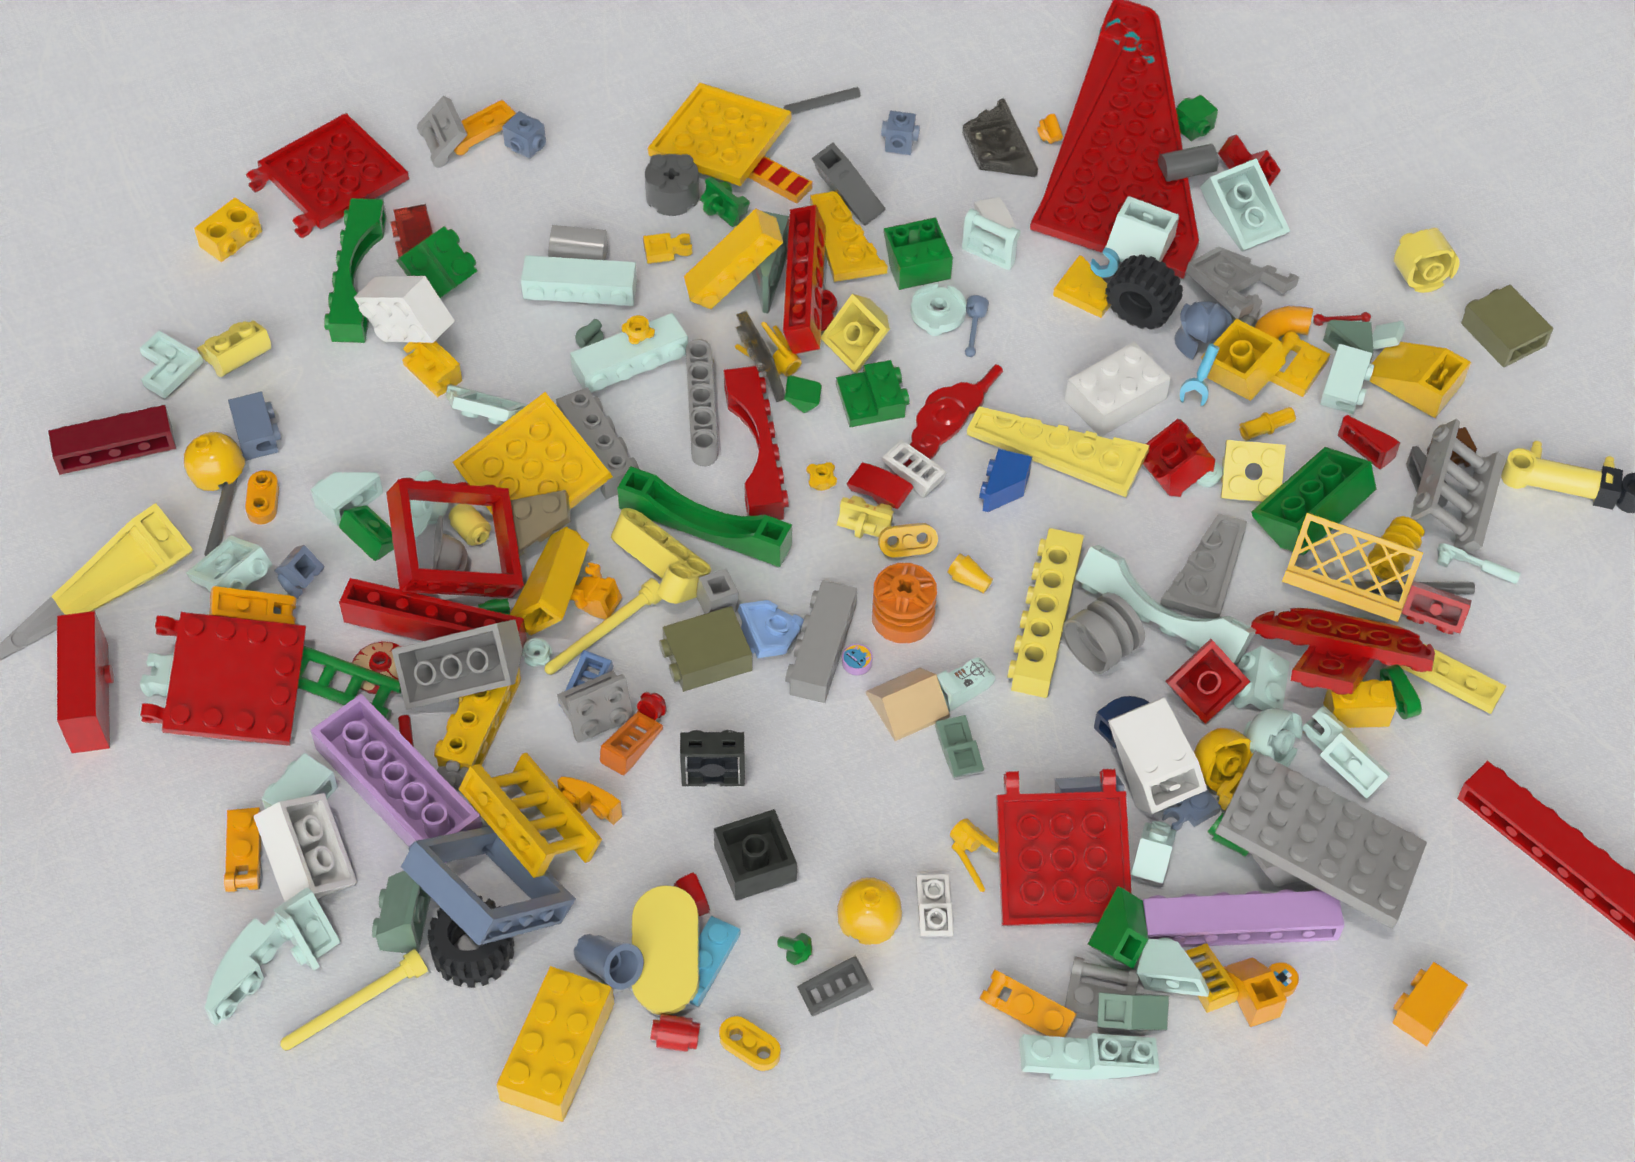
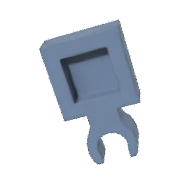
M1206 790L1176 803L1177 807L1166 809L1162 820L1164 821L1169 817L1175 818L1177 822L1172 823L1171 829L1177 831L1181 829L1186 821H1189L1193 827H1196L1220 812L1221 806L1211 793Z

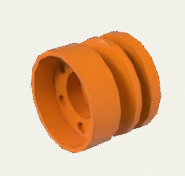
M896 563L887 566L877 575L873 586L872 623L881 636L895 643H913L921 640L931 631L935 620L937 583L932 574L922 566L913 563Z

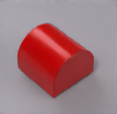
M694 872L681 877L674 883L673 886L681 888L693 898L699 916L710 913L706 896Z

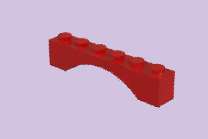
M757 366L723 370L724 391L728 410L739 417L749 428L759 450L755 467L744 483L747 516L767 515L778 520H784V508L789 507L787 490H781L780 485L784 484V474L782 467H777L776 461H780L778 444H772V438H775V428L773 421H768L767 416H771L769 399H764L763 394H766L765 377H759Z

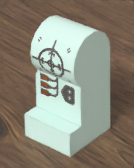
M979 657L968 661L963 667H959L950 673L945 670L937 675L949 712L987 690L996 679L992 671Z

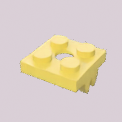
M1226 440L1225 454L1222 460L1221 498L1263 502L1282 485L1286 445ZM1250 463H1257L1262 468V475L1257 480H1250L1245 475V468Z

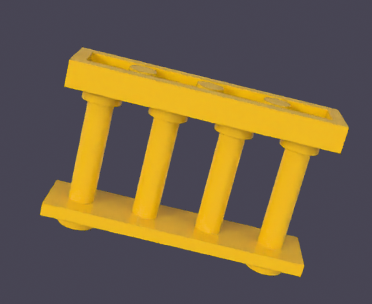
M527 752L521 754L513 772L491 777L481 764L470 766L459 787V791L533 878L544 876L554 855L574 850L585 863L590 862L602 841L597 832ZM517 784L526 794L525 796L510 799L501 788ZM536 806L545 817L529 821L520 810ZM555 828L564 839L548 844L539 832Z

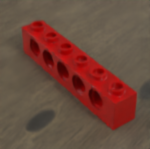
M816 204L790 209L783 334L793 354L820 349L826 226Z

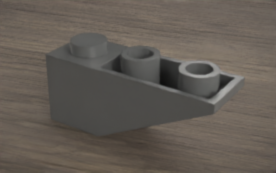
M833 142L812 158L818 174L833 191L838 192L846 206L864 226L886 210L849 159Z

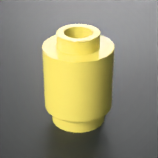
M458 504L450 511L449 520L451 526L468 545H479L488 539L491 525L472 505Z

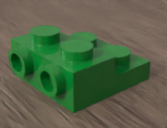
M445 226L396 260L407 276H425L439 298L477 272L474 267L476 266V260L469 252H463L458 245L460 239L457 233L452 229L447 230Z
M891 360L865 364L861 373L836 377V387L850 428L905 417L906 405L910 403L909 394L906 388L901 389V370L899 366L893 367Z

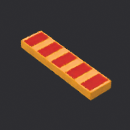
M765 156L748 176L753 181L796 204L813 188L812 181Z

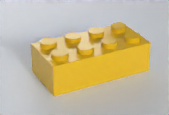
M552 966L549 967L496 1084L500 1101L564 1122L614 1006L612 987Z

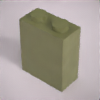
M1511 284L1501 289H1495L1489 295L1479 300H1472L1465 307V313L1461 322L1503 368L1546 347L1554 329Z
M732 606L662 627L663 639L659 640L660 649L664 658L669 657L671 664H669L671 677L674 682L679 681L683 692L753 671L752 652Z

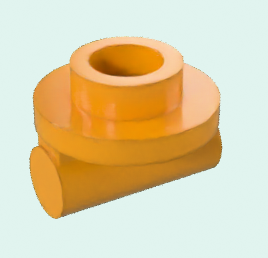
M1049 114L1045 119L1039 120L1040 126L1037 127V131L1043 142L1047 140L1052 144L1063 139V134L1055 114Z

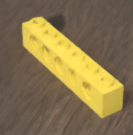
M1049 528L1047 538L1040 539L1037 556H1041L1042 559L1041 563H1034L1031 579L1036 580L1035 587L1029 586L1025 603L1030 604L1029 611L1023 610L1019 628H1023L1024 633L1023 636L1017 635L1013 651L1018 653L1017 661L1011 660L1007 678L1013 679L1011 691L1043 698L1048 697L1084 535Z

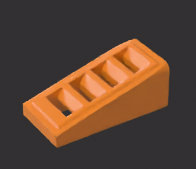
M637 711L601 745L600 762L617 773L625 775L663 730V725ZM638 726V727H640L641 729H643V730H645V731H647V732H646V733H643V732H641L640 730L636 729L635 727Z

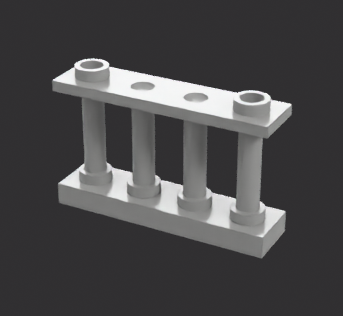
M1454 419L1445 425L1438 426L1432 434L1433 440L1419 489L1413 501L1414 506L1410 518L1417 520L1427 514L1433 515L1456 533L1454 547L1468 554L1483 547L1506 458L1499 452L1482 458L1456 438L1460 421ZM1452 450L1474 467L1473 477L1450 460ZM1446 472L1468 489L1467 499L1444 482ZM1440 494L1462 511L1461 521L1438 505Z

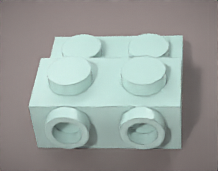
M231 535L187 571L186 574L192 582L206 587L209 592H211L213 586L245 590L249 584L262 578L273 564L261 546Z

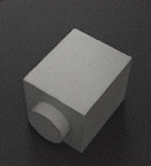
M727 569L699 577L697 599L704 614L730 606L736 612L739 592Z

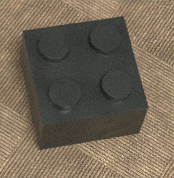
M775 809L714 828V848L735 901L797 881V862Z

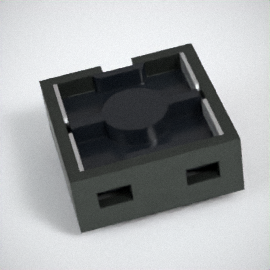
M700 730L680 732L682 786H707V784L745 786L744 732H735L733 730L722 732H703Z

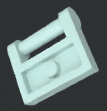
M970 209L964 221L962 249L1010 271L1015 264L1017 241L1021 231L1014 227L1009 229L981 216L980 212Z

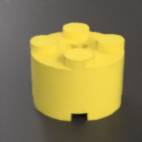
M1438 228L1425 229L1414 234L1407 233L1400 238V245L1395 252L1394 262L1407 284L1414 288L1415 291L1426 293L1437 290L1444 285L1442 281L1448 276L1452 279L1458 271L1459 258Z

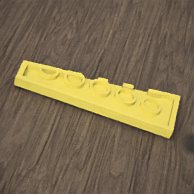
M980 406L967 428V435L1007 451L1032 456V461L1123 497H1127L1149 452V445L1116 437L1113 440L1099 437L1097 433L1090 431L1085 433L1069 430L1068 426L1059 424L1058 427L1042 424L1041 420L1028 417L1023 418L1015 414Z

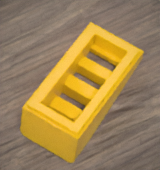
M1205 943L1185 951L1190 959L1203 954L1205 959L1194 963L1195 966L1200 969L1209 965L1210 970L1201 973L1204 979L1211 976L1216 978L1206 983L1208 988L1221 987L1219 991L1213 993L1210 991L1208 997L1198 996L1206 1013L1236 1002L1239 991L1208 944Z

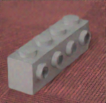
M588 387L556 399L557 407L613 476L599 487L605 499L618 495L617 487L629 467L632 466L639 469V466L634 457L629 458L623 438L616 436L612 419L609 416H604L598 396L593 397Z

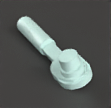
M1440 543L1437 548L1439 552L1437 563L1441 566L1448 567L1450 561L1454 558L1479 566L1482 571L1514 584L1518 582L1521 574L1487 559L1483 561L1470 556L1465 551L1449 544Z

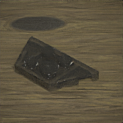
M1005 98L998 100L997 106L992 110L988 111L985 109L977 118L971 119L963 125L962 134L979 170L1029 177L1038 176V167Z

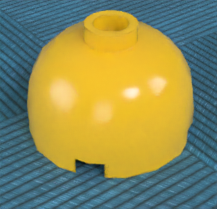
M220 432L201 434L191 441L184 452V469L197 488L204 491L220 489L218 485L226 481L228 484H231L242 473L245 466V458L237 443L231 437Z
M1217 728L1204 735L1197 743L1194 754L1199 762L1205 784L1217 792L1226 779L1231 781L1237 772L1243 774L1253 755L1250 751V743L1252 741L1237 730L1230 728Z
M874 877L856 880L850 883L841 894L837 905L838 924L846 936L849 937L850 935L858 939L861 944H880L889 940L894 935V931L900 926L902 920L900 897L895 888L884 880Z

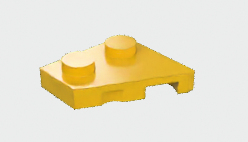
M1079 255L1055 286L1053 296L1099 318H1102L1111 306L1106 300L1105 290L1107 283L1102 277L1096 275L1088 261Z

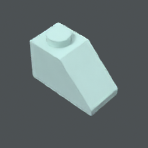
M334 472L327 478L320 480L311 489L315 507L337 527L340 524L344 510L368 505L383 494L380 476L376 472Z
M1169 938L1148 940L1143 949L1136 972L1145 990L1209 996L1210 990L1201 972L1178 941Z

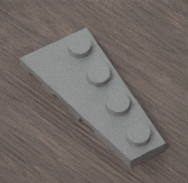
M1218 514L1202 537L1196 550L1189 556L1181 572L1179 571L1173 580L1169 590H1166L1162 596L1160 604L1206 618H1219L1247 521Z

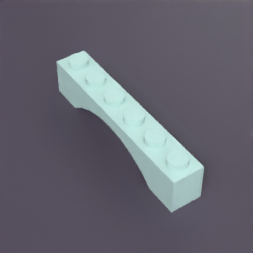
M1100 545L1090 547L1075 577L1076 580L1082 582L1081 587L1091 593L1098 594L1100 592L1105 594L1109 592L1120 596L1134 609L1140 620L1148 623L1151 620L1160 625L1159 629L1163 633L1172 637L1178 635L1186 639V645L1198 651L1206 642L1212 639L1234 664L1240 662L1256 632L1252 627L1231 616L1195 618L1181 615L1165 608L1153 600L1139 586L1124 558Z

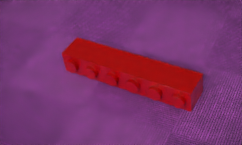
M354 578L349 579L339 601L344 623L416 640L427 641L510 620H516L522 649L527 640L524 618L418 593L400 592L396 588Z

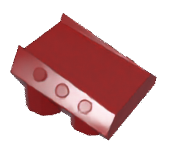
M1176 419L1146 443V445H1149V452L1143 465L1169 496L1181 497L1183 491L1209 471L1214 472L1216 459L1181 419Z

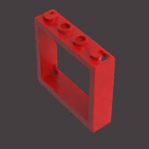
M401 478L386 492L400 592L512 598L524 586L509 488H499L492 484L475 486L466 482L451 484L442 483L440 480H430L427 482L415 481L413 478ZM410 500L491 506L502 574L419 568Z

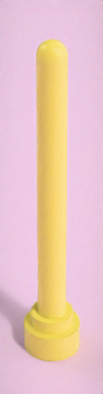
M650 578L642 584L641 590L638 591V596L548 662L544 667L545 672L549 675L554 674L644 605H651L652 603L656 605L660 602L662 598L657 593L660 584L654 578Z
M415 949L403 955L404 959L399 962L400 966L282 1038L280 1041L281 1048L284 1050L292 1049L406 977L410 979L414 976L418 978L428 972L419 953Z

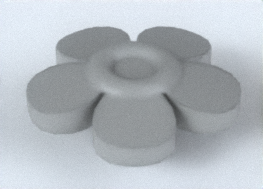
M450 760L446 763V767L440 766L437 771L453 788L456 786L459 791V787L469 768L462 767L459 769L460 764Z

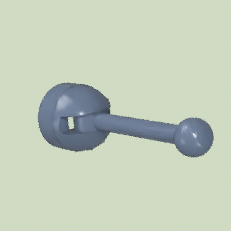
M980 295L970 296L966 303V312L969 317L973 318L969 345L965 349L967 357H973L976 354L974 343L978 319L983 318L988 311L989 301Z

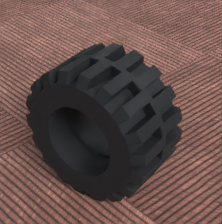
M1139 254L1138 257L1132 255L1122 262L1107 284L1105 294L1107 295V302L1111 304L1110 308L1118 314L1119 318L1126 320L1132 326L1136 325L1141 329L1146 327L1152 330L1155 327H1162L1167 322L1182 299L1183 286L1180 285L1181 280L1179 277L1174 275V270L1168 268L1166 263L1159 262L1154 257L1150 256L1148 258L1145 255Z
M489 898L484 902L490 909L498 908L495 905V901ZM440 907L436 911L438 918L432 917L430 921L431 929L428 930L427 937L432 960L436 970L442 973V977L447 981L452 978L454 985L460 987L463 982L467 983L468 988H475V983L481 982L482 986L489 984V978L493 977L497 980L501 977L500 970L506 971L510 966L509 959H513L514 956L513 937L486 943L475 950L466 951L458 949L454 944L466 933Z

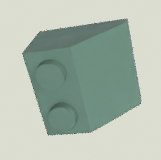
M404 870L389 876L386 889L382 888L380 891L379 908H382L380 918H375L372 926V937L376 938L380 951L408 953L415 949L419 953L431 897Z

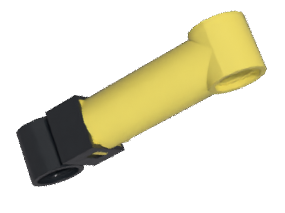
M1534 441L1530 451L1517 448L1512 450L1507 457L1501 479L1509 487L1520 489L1527 485L1593 499V506L1613 510L1616 504L1620 510L1626 513H1635V473L1627 474L1623 478V470L1615 468L1612 456L1606 457L1601 471L1541 459L1542 443Z

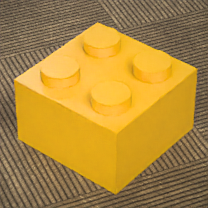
M1236 319L1213 343L1220 349L1207 378L1251 401L1286 363L1282 341Z

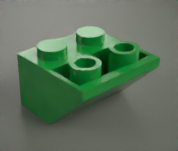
M936 217L884 228L890 269L899 290L951 279L953 256Z

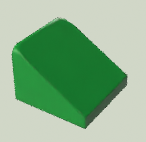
M790 375L787 377L784 399L803 413H806L819 405L822 385L816 381Z

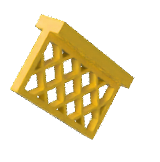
M1307 513L1282 582L1398 622L1423 552ZM1311 521L1322 524L1328 535L1313 544L1307 534ZM1328 527L1339 531L1334 534H1331ZM1344 532L1351 534L1357 546L1341 553L1334 537ZM1357 537L1368 541L1363 544H1360ZM1306 539L1308 546L1301 549L1303 541ZM1330 539L1337 556L1321 562L1314 546ZM1373 542L1380 544L1386 556L1370 563L1363 547ZM1386 547L1397 551L1392 554H1389ZM1311 549L1318 565L1309 569L1296 566L1299 553ZM1359 549L1366 566L1350 573L1343 556ZM1401 553L1415 556L1412 567L1399 574L1392 557ZM1340 559L1347 575L1338 579L1330 578L1324 565ZM1385 560H1389L1395 576L1379 583L1372 567ZM1320 568L1323 575L1313 572V570ZM1369 569L1376 585L1367 589L1357 587L1352 576ZM1409 574L1406 584H1404L1401 577ZM1349 578L1352 585L1342 582V580ZM1398 579L1403 589L1400 600L1396 601L1386 597L1381 586ZM1378 588L1381 595L1370 591Z

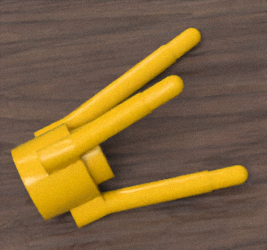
M764 321L761 323V326L778 347V350L772 357L774 364L739 344L735 345V349L767 367L776 376H779L781 373L785 376H790L802 364L799 356L792 353L785 336L778 326H773L772 330Z
M965 818L959 821L950 832V837L955 841L951 848L961 858L979 891L984 892L985 887L965 850L973 852L983 844L994 853H997L999 851L998 843L984 834L969 819Z

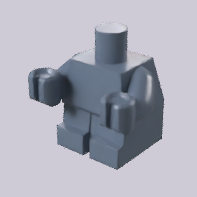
M305 545L295 547L274 571L278 574V581L288 593L287 595L298 599L303 593L301 588H306L314 579L313 576H318L325 566Z

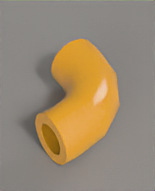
M1285 306L1271 310L1258 319L1254 328L1276 339H1279L1288 331L1307 336L1313 308Z

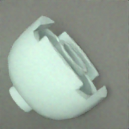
M1272 708L1260 712L1252 721L1247 723L1244 729V736L1252 741L1250 743V751L1253 754L1256 750L1288 767L1298 750L1293 747L1295 737L1299 739L1302 737V720L1300 715L1280 708Z

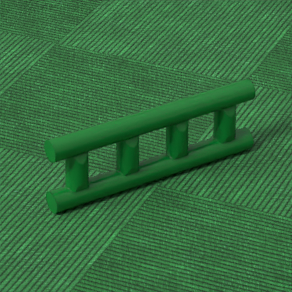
M304 646L298 689L346 705L356 698L363 682L367 681L380 686L373 701L370 703L387 720L390 719L392 710L385 708L384 705L391 691L399 694L402 693L399 680ZM309 661L325 666L318 682L302 677ZM336 671L352 676L345 692L329 687Z

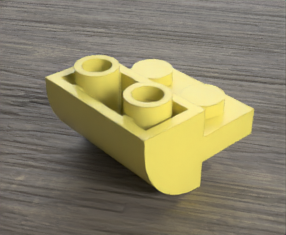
M254 320L251 322L243 321L233 324L229 330L219 336L207 339L203 345L197 347V350L202 358L214 367L217 376L223 377L270 350L271 341L264 327Z

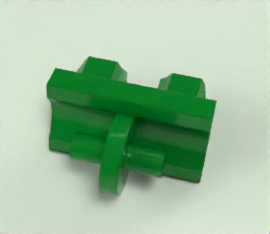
M713 177L706 178V189L700 198V201L704 204V213L708 216L717 214L731 227L737 226L740 216L747 213L750 201L744 196L736 197L732 193L731 185L726 181L719 183Z

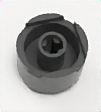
M656 154L650 158V163L645 169L646 201L650 207L652 205L662 215L678 216L687 213V209L692 205L696 206L699 201V172L690 155Z

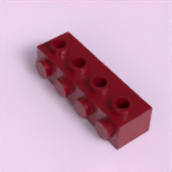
M166 405L149 407L143 410L121 413L111 417L48 430L52 457L59 475L176 449Z

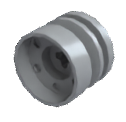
M1109 592L1090 603L1087 610L1083 609L1068 619L1063 626L1064 638L1073 655L1087 669L1097 674L1108 671L1120 662L1121 657L1131 654L1133 650L1143 645L1145 640L1144 627L1134 609L1123 598Z

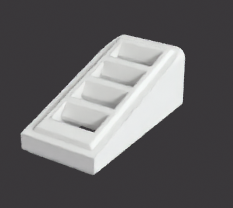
M900 440L881 459L897 475L910 482L914 487L913 489L922 498L930 493L943 480L946 471L903 440ZM902 451L905 455L899 461L894 459ZM909 459L913 461L908 467L903 465ZM917 466L921 468L918 473L913 472ZM924 474L929 476L926 480L922 478Z

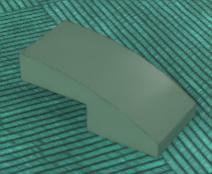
M966 715L936 721V732L953 778L984 771L976 740L973 741Z

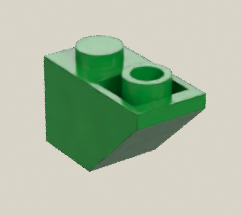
M1118 886L1087 945L1133 969L1149 940L1143 901Z

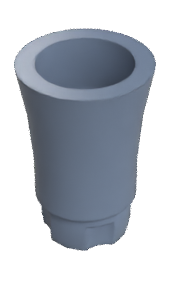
M586 934L578 939V943L574 948L576 961L581 963L588 971L602 978L614 989H627L635 984L641 976L644 960L641 951L635 945L619 943L600 935Z

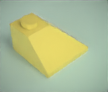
M852 294L821 335V339L854 373H858L890 330L888 317L870 298Z

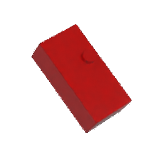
M95 611L57 616V722L72 754L110 749L109 684L114 683L112 666L109 665L108 642Z

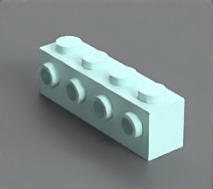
M525 255L521 277L523 299L634 305L637 284L636 262Z
M671 313L650 321L649 327L655 330L654 337L646 338L638 344H631L629 336L622 332L570 352L572 372L583 389L588 387L590 392L602 390L606 386L621 380H627L634 375L652 370L659 365L685 356L688 336L674 314Z

